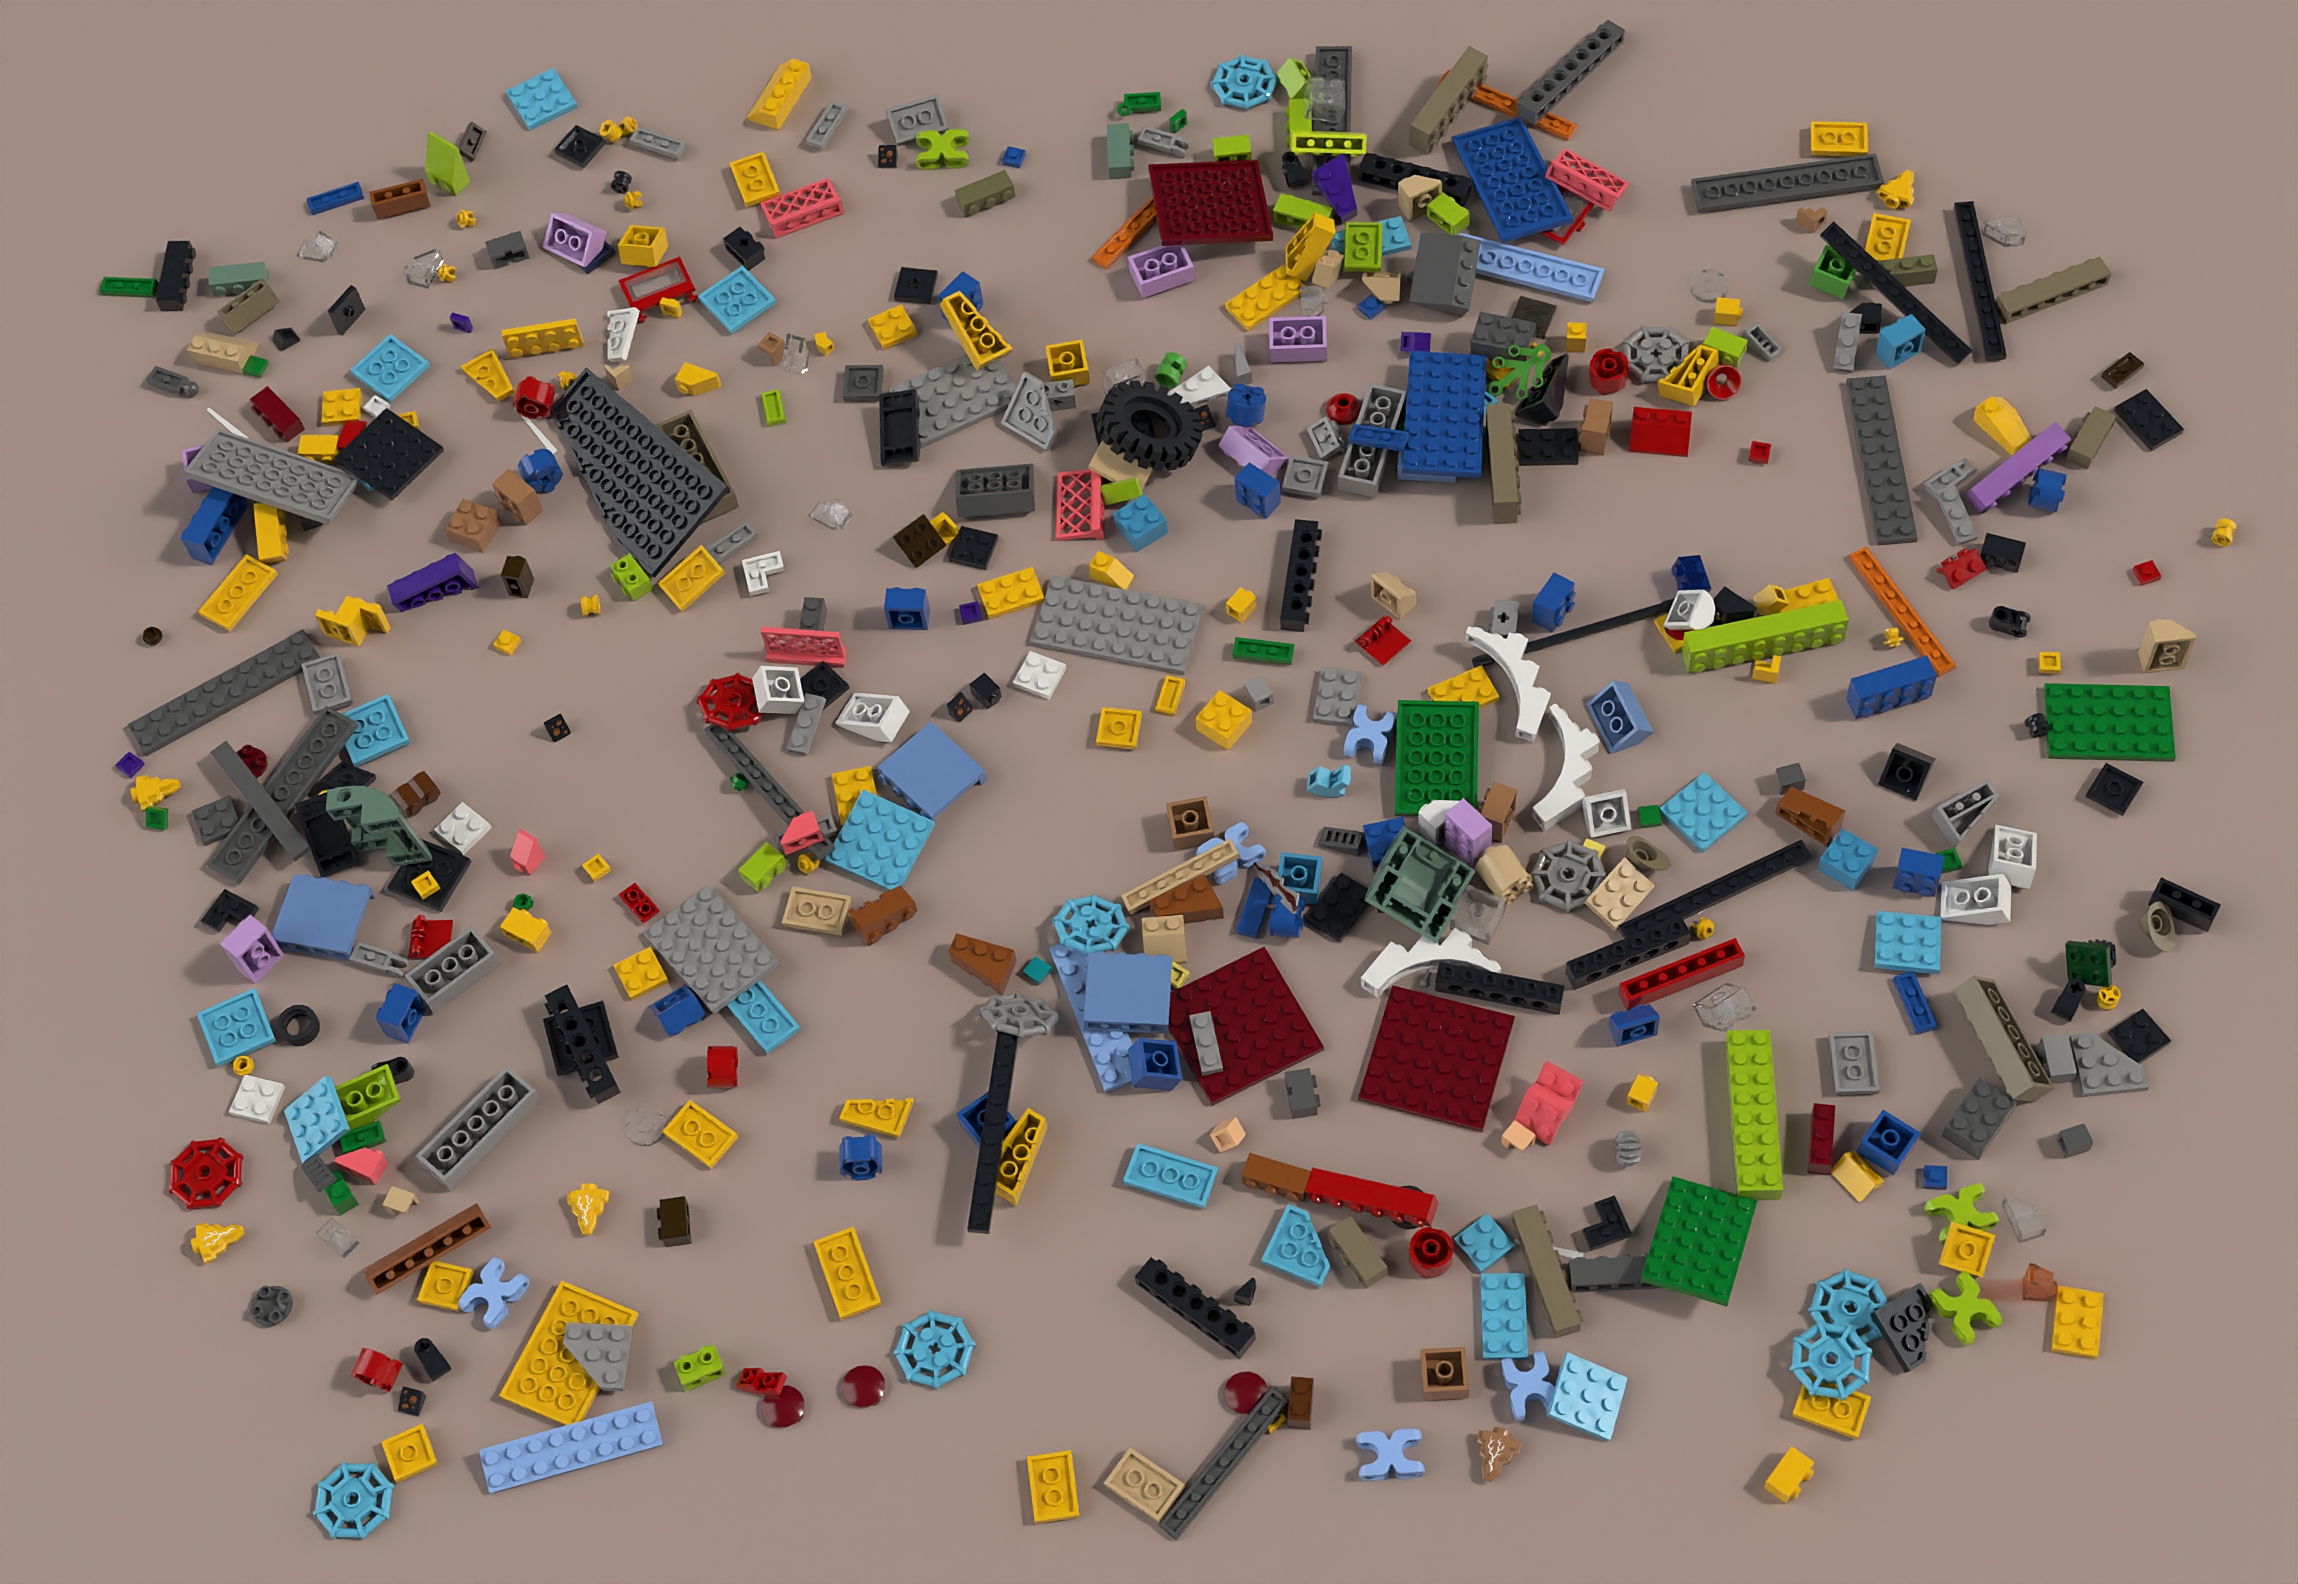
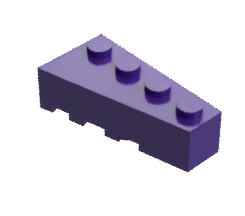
M453 553L401 579L395 580L387 585L392 604L400 612L426 605L428 600H442L444 595L450 593L458 595L466 588L471 587V590L477 589L478 585L473 569L459 555Z

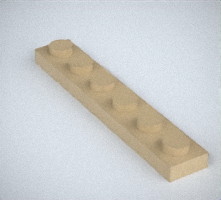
M1230 838L1121 895L1132 915L1149 906L1150 899L1204 874L1206 876L1241 857Z

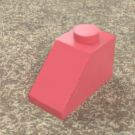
M813 811L802 813L791 821L780 841L786 855L824 840Z
M520 829L510 858L513 862V867L518 872H525L531 875L545 856L537 839Z
M367 1148L336 1157L334 1160L339 1169L376 1185L388 1165L381 1151Z

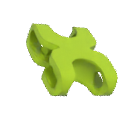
M949 129L945 131L943 136L935 130L921 131L917 134L916 142L918 146L930 149L917 155L916 166L919 169L936 170L940 168L942 163H945L946 167L950 169L964 168L968 165L969 157L967 153L955 150L968 144L969 133L966 130Z
M1981 1183L1962 1188L1957 1199L1950 1194H1943L1929 1200L1924 1206L1929 1216L1943 1215L1950 1222L1953 1221L1982 1231H1988L1996 1227L2000 1222L1995 1212L1981 1213L1973 1207V1203L1984 1195L1985 1188ZM1950 1226L1942 1229L1938 1237L1943 1245L1945 1244Z
M1963 1271L1957 1275L1956 1284L1962 1293L1960 1296L1950 1297L1937 1288L1929 1292V1297L1940 1316L1954 1318L1951 1324L1953 1333L1962 1344L1969 1346L1975 1339V1333L1970 1325V1321L1975 1319L1982 1320L1990 1328L1994 1329L2002 1325V1316L1990 1300L1986 1298L1977 1299L1980 1287L1968 1272Z

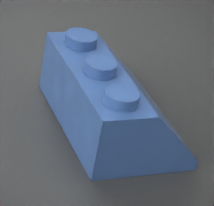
M1613 680L1586 703L1610 753L1640 744L1653 733L1629 683Z

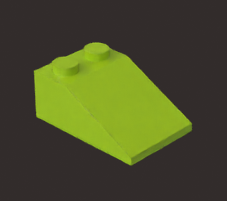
M430 131L427 138L425 161L427 179L431 184L440 186L445 192H450L457 196L470 182L458 147Z
M388 1064L335 1086L350 1130L372 1123L401 1101Z

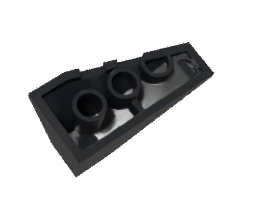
M1567 353L1552 359L1543 371L1542 386L1538 388L1532 386L1530 388L1532 393L1528 398L1526 397L1521 400L1515 411L1516 417L1544 424L1549 421L1553 422L1560 416L1569 355Z

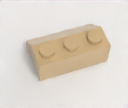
M205 332L193 337L187 352L194 364L244 374L242 369L250 355L254 356L259 344Z
M1102 440L1088 469L1112 482L1137 477L1143 490L1154 472L1151 463H1149L1147 469L1138 467V459L1136 458L1131 464L1123 460L1125 452L1116 455L1110 450L1112 444L1106 445Z
M2171 619L2149 621L2138 651L2143 673L2184 669L2196 640V634Z

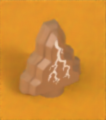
M1494 1427L1493 1432L1479 1430L1477 1443L1480 1445L1479 1454L1483 1459L1481 1470L1484 1481L1492 1482L1500 1474L1502 1466L1510 1464L1512 1457L1518 1455L1522 1447V1443L1511 1438L1512 1433L1505 1428Z

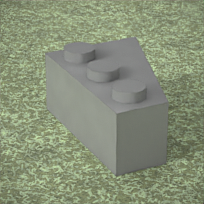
M1986 779L1937 806L1931 816L1951 846L1956 848L2000 795L1990 780Z

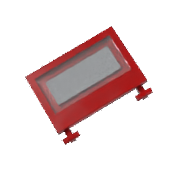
M1556 184L1573 216V223L1539 232V234L1564 246L1576 230L1580 232L1586 225L1584 219L1595 204Z
M680 256L661 263L656 267H651L618 280L630 308L635 307L639 310L637 322L641 321V323L645 322L644 319L647 318V315H642L641 312L660 305L662 297L675 299L689 294L687 300L688 302L692 301V303L696 302L695 299L698 298V295H693L692 293L696 290Z

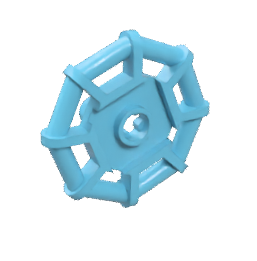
M1240 54V57L1218 65L1214 80L1211 81V88L1215 90L1223 105L1228 104L1249 110V108L1265 101L1269 102L1272 99L1271 95L1275 85L1279 82V77L1274 74L1266 59L1260 60ZM1264 70L1266 75L1260 74V71ZM1227 73L1226 79H1222L1223 74ZM1244 79H1247L1248 82L1242 83L1241 81H1244ZM1263 83H1268L1266 90L1262 88ZM1225 86H1226L1227 89H1228V92L1225 94V92L1223 91V89H1222L1221 87H1225ZM1233 96L1241 97V98H1244L1245 101L1239 100V99H1234V98H1232V97H1233Z
M1097 894L1073 900L1067 899L1057 916H1054L1052 919V924L1055 926L1060 938V944L1080 951L1085 956H1088L1089 952L1117 950L1120 941L1130 931V925L1125 920L1122 906L1102 899ZM1096 905H1098V906H1100V907H1102V908H1105V909H1107V910H1109V911H1108V912H1105V911H1102V910H1100V909H1098V908H1095V907H1096ZM1069 912L1073 914L1070 920L1065 919ZM1116 917L1118 925L1113 924L1111 918ZM1088 924H1093V925H1094V926H1092L1091 928H1088V927H1087ZM1065 928H1069L1072 933L1067 934ZM1111 933H1116L1112 939H1109Z
M1843 1269V1272L1823 1281L1819 1280L1816 1283L1817 1288L1811 1307L1808 1308V1313L1812 1315L1815 1322L1821 1320L1823 1323H1826L1821 1313H1828L1829 1319L1833 1324L1851 1325L1856 1334V1331H1860L1868 1326L1872 1331L1859 1336L1864 1343L1878 1337H1883L1877 1325L1871 1320L1872 1317L1870 1315L1888 1303L1876 1278L1871 1279L1850 1272L1849 1269ZM1842 1281L1845 1282V1286L1839 1290L1831 1288V1286ZM1850 1281L1864 1285L1866 1287L1862 1289L1851 1285ZM1871 1290L1879 1303L1874 1304L1870 1300L1868 1293ZM1824 1293H1827L1830 1296L1828 1305L1820 1306ZM1853 1304L1854 1309L1857 1311L1849 1313L1844 1306ZM1826 1332V1335L1831 1336L1833 1339L1842 1337V1334ZM1847 1337L1845 1340L1852 1349H1857Z
M933 1309L923 1316L903 1324V1331L893 1354L898 1359L906 1375V1380L940 1389V1386L961 1375L965 1376L972 1351L976 1347V1342L971 1339L960 1316H949L935 1312ZM935 1321L949 1324L951 1327L948 1330L936 1327ZM930 1322V1328H925L920 1333L915 1331V1329ZM956 1330L958 1331L961 1339L963 1340V1343H956L953 1337V1334ZM912 1335L915 1338L912 1349H905L909 1337ZM938 1345V1348L941 1349L940 1352H935V1355L931 1354L930 1347ZM964 1350L959 1364H957L955 1362L958 1351ZM906 1357H914L917 1362V1366L912 1369ZM946 1367L954 1368L950 1372L939 1377V1373L942 1372V1369ZM921 1370L934 1373V1378L919 1373Z
M1821 1320L1816 1321L1814 1326L1792 1340L1794 1344L1792 1364L1789 1368L1791 1373H1794L1809 1391V1395L1838 1398L1843 1401L1862 1385L1869 1383L1872 1350L1865 1345L1851 1325L1843 1326L1823 1323ZM1826 1332L1842 1334V1337L1833 1339L1831 1336H1827ZM1818 1333L1820 1334L1821 1338L1815 1343L1810 1344L1807 1342ZM1847 1337L1858 1350H1852V1348L1845 1341ZM1802 1348L1809 1351L1808 1361L1801 1363ZM1826 1356H1835L1837 1358L1835 1364H1828ZM1857 1357H1861L1860 1371L1854 1369V1359ZM1809 1368L1817 1378L1815 1383L1811 1381L1803 1369ZM1850 1375L1856 1378L1843 1388L1842 1381ZM1822 1381L1827 1384L1836 1383L1837 1389L1820 1387L1819 1385Z
M342 1462L339 1468L317 1484L318 1494L313 1515L327 1529L331 1538L349 1537L361 1538L363 1540L367 1538V1535L391 1516L389 1511L392 1491L395 1489L394 1484L388 1481L374 1462L370 1464ZM350 1472L364 1473L359 1478L350 1477ZM344 1475V1479L342 1481H340L334 1487L331 1486L334 1482H336L340 1477ZM373 1476L381 1486L373 1488L368 1480ZM327 1492H331L332 1499L329 1505L325 1506ZM383 1493L381 1509L375 1507L377 1505V1495ZM350 1496H359L355 1504H348ZM333 1511L338 1517L335 1524L326 1515L327 1513ZM372 1512L378 1514L363 1526L362 1521ZM344 1523H356L358 1529L342 1528Z

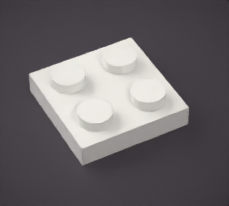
M1030 651L1013 681V686L1050 700L1066 670V664Z
M462 802L434 831L464 856L492 827L490 823Z
M244 1075L229 1113L233 1116L270 1124L285 1089L284 1084Z

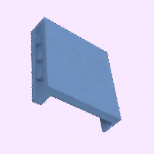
M932 722L928 723L878 766V777L885 785L889 784L896 796H902L910 809H916L919 815L935 821V817L976 782L982 785L987 781L985 770Z
M294 874L272 932V937L280 949L349 961L353 951L352 946L370 898L375 899L376 896L372 889L365 884L354 885L347 881L336 882L325 877L319 879L313 878L308 874Z
M1102 951L1089 952L1084 1030L1168 1034L1172 957L1164 954L1150 956L1143 953L1131 955L1123 952L1115 954Z

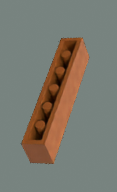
M476 1203L363 1269V1272L372 1289L378 1295L487 1231L491 1226Z

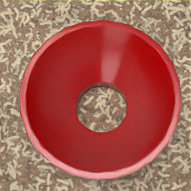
M1727 364L1714 367L1706 379L1709 393L1721 400L1729 399L1736 395L1742 384L1739 371ZM1720 374L1726 375V381L1723 384L1716 383V378Z
M1339 393L1332 396L1326 406L1328 418L1331 421L1334 420L1338 425H1348L1355 422L1361 410L1359 400L1349 393ZM1340 400H1347L1349 404L1342 407L1338 405V402Z

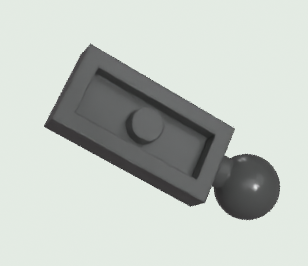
M157 366L154 367L146 379L148 385L180 395L183 390L188 396H195L199 392V386L195 382H189L186 376Z

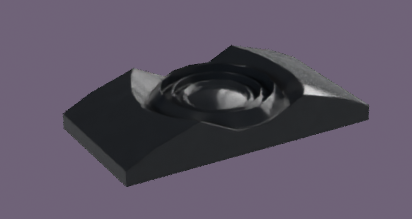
M911 389L879 394L881 466L918 462L921 442L917 390Z
M327 792L294 804L320 876L325 878L360 865L356 848L351 843V836L345 819L334 821L326 811Z

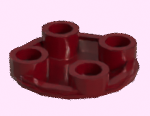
M247 744L236 752L255 778L260 777L265 772L268 761L267 756L262 750Z
M868 1365L857 1366L851 1369L845 1375L842 1382V1394L847 1403L860 1408L877 1405L885 1390V1379L881 1372L875 1367Z
M1250 1371L1239 1372L1227 1381L1224 1388V1398L1228 1406L1235 1412L1249 1415L1268 1392V1387L1264 1379L1258 1374Z
M789 1385L783 1386L780 1396L765 1395L761 1405L764 1419L774 1428L789 1427L796 1422H800L805 1410V1401L802 1394L796 1388Z

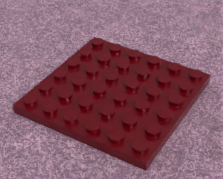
M1258 160L1148 164L1149 179L1162 246L1273 241L1274 235Z
M1265 946L1170 992L1168 1030L1174 1041L1177 1042L1178 1048L1211 1106L1324 1051L1322 1042ZM1210 1011L1223 1072L1202 1076L1189 1015Z
M1392 985L1358 1101L1483 1133L1515 1016Z

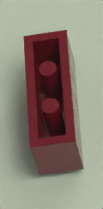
M268 386L250 398L253 405L251 407L252 411L256 416L260 415L262 417V421L268 428L270 426L273 428L274 434L279 439L282 437L286 442H289L305 430L300 418Z
M1813 1103L1810 1120L1807 1173L1830 1174L1836 1105Z

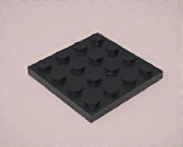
M386 408L334 458L338 464L393 501L444 449L436 441Z

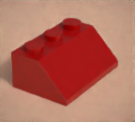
M1634 407L1629 452L1688 457L1692 412Z

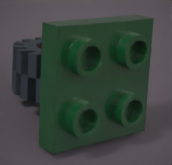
M2095 939L2093 942L2088 940V943L2085 941L2068 940L2065 944L2068 982L2072 979H2078L2086 985L2109 988L2112 985L2111 968H2113V965H2116L2115 945L2110 941H2099V939Z

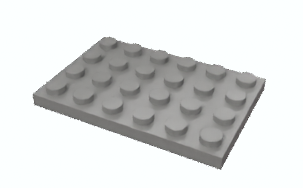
M965 354L888 389V391L891 393L911 389L917 390L920 410L919 435L921 448H924L1007 410L1017 387L1001 360L976 371L968 355Z
M710 885L704 887L643 932L647 940L713 1015L780 966L775 956Z

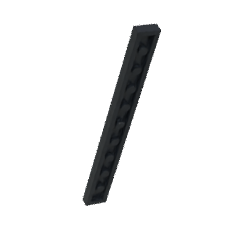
M1955 202L1953 208L1986 361L2004 360L2007 354L1974 202Z
M1834 221L1820 234V237L1904 316L1907 317L1912 314L1926 329L1925 335L1957 365L1972 353V349Z
M1799 840L1618 926V929L1625 939L1680 916L1684 920L1811 860L1812 855L1803 841Z
M999 1031L996 1039L967 1227L968 1232L990 1234L1019 1043L1018 1036Z

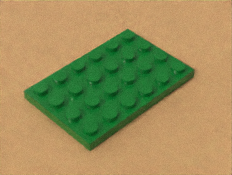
M2044 684L2046 723L2050 727V730L2047 732L2048 758L2174 762L2176 756L2170 686Z
M1398 700L1395 816H1419L1421 807L1425 804H1430L1433 800L1461 801L1464 798L1477 810L1479 702Z
M1672 1176L1640 1281L1727 1307L1757 1201L1746 1197H1737L1736 1194Z

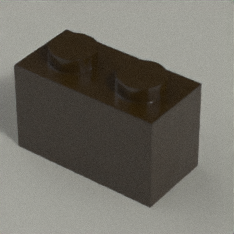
M507 555L501 572V578L509 596L528 599L534 582L526 558L521 556Z
M686 1197L660 1199V1207L657 1208L658 1221L661 1220V1227L658 1228L659 1240L663 1241L665 1247L691 1244L689 1203Z

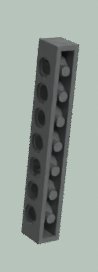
M1610 20L1600 24L1592 35H1588L1581 45H1577L1570 55L1565 56L1558 66L1556 65L1547 76L1541 79L1540 83L1533 86L1527 95L1518 100L1517 116L1532 125H1536L1624 43L1625 29Z

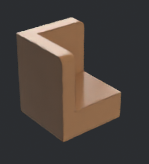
M1823 207L1816 212L1810 208L1806 211L1800 208L1797 212L1796 221L1814 233L1826 223L1828 211Z
M771 332L758 344L759 350L771 356L774 365H777L787 354L784 340Z

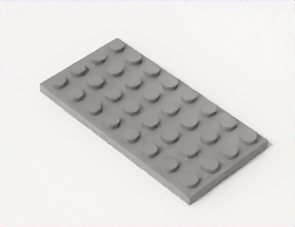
M218 428L184 471V477L327 525L331 524L360 483V478L353 473Z
M1051 576L1031 639V645L1185 675L1203 614L1204 604Z

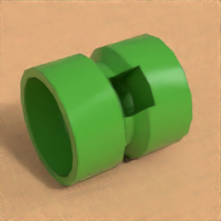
M1166 353L1154 375L1156 382L1170 389L1175 388L1187 367V361L1177 353Z

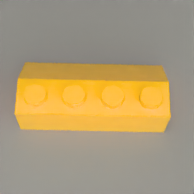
M791 59L779 65L746 117L747 120L779 130L812 78L809 64Z

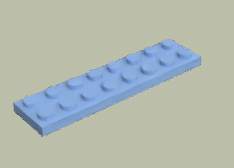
M1459 233L1461 236L1481 240L1476 273L1593 303L1604 274L1603 268Z
M1061 944L1049 947L1105 1093L1132 1084L1128 1049L1132 1043L1128 1033L1122 1031L1084 1030L1088 956Z
M653 1401L480 1449L479 1453L489 1493L660 1446L663 1445V1440Z

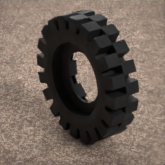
M1139 380L1130 381L1129 385L1126 382H1122L1117 387L1113 386L1108 391V394H1106L1096 420L1098 422V433L1103 434L1101 439L1106 445L1112 444L1111 451L1116 455L1125 452L1123 460L1131 464L1135 458L1138 459V467L1147 469L1149 463H1151L1153 471H1163L1164 466L1168 471L1176 470L1177 466L1182 468L1187 465L1188 461H1191L1202 439L1203 424L1199 423L1201 418L1198 412H1192L1194 407L1188 401L1181 403L1183 398L1176 392L1171 396L1167 395L1169 388L1160 385L1157 391L1152 382L1145 381L1142 387ZM1140 412L1147 413L1146 416L1155 420L1161 419L1165 422L1164 426L1169 430L1170 434L1161 439L1146 436L1133 427L1130 419L1131 415H1138Z

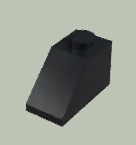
M1861 303L1849 312L1862 314L1859 333L1879 334L1882 322L1881 303Z

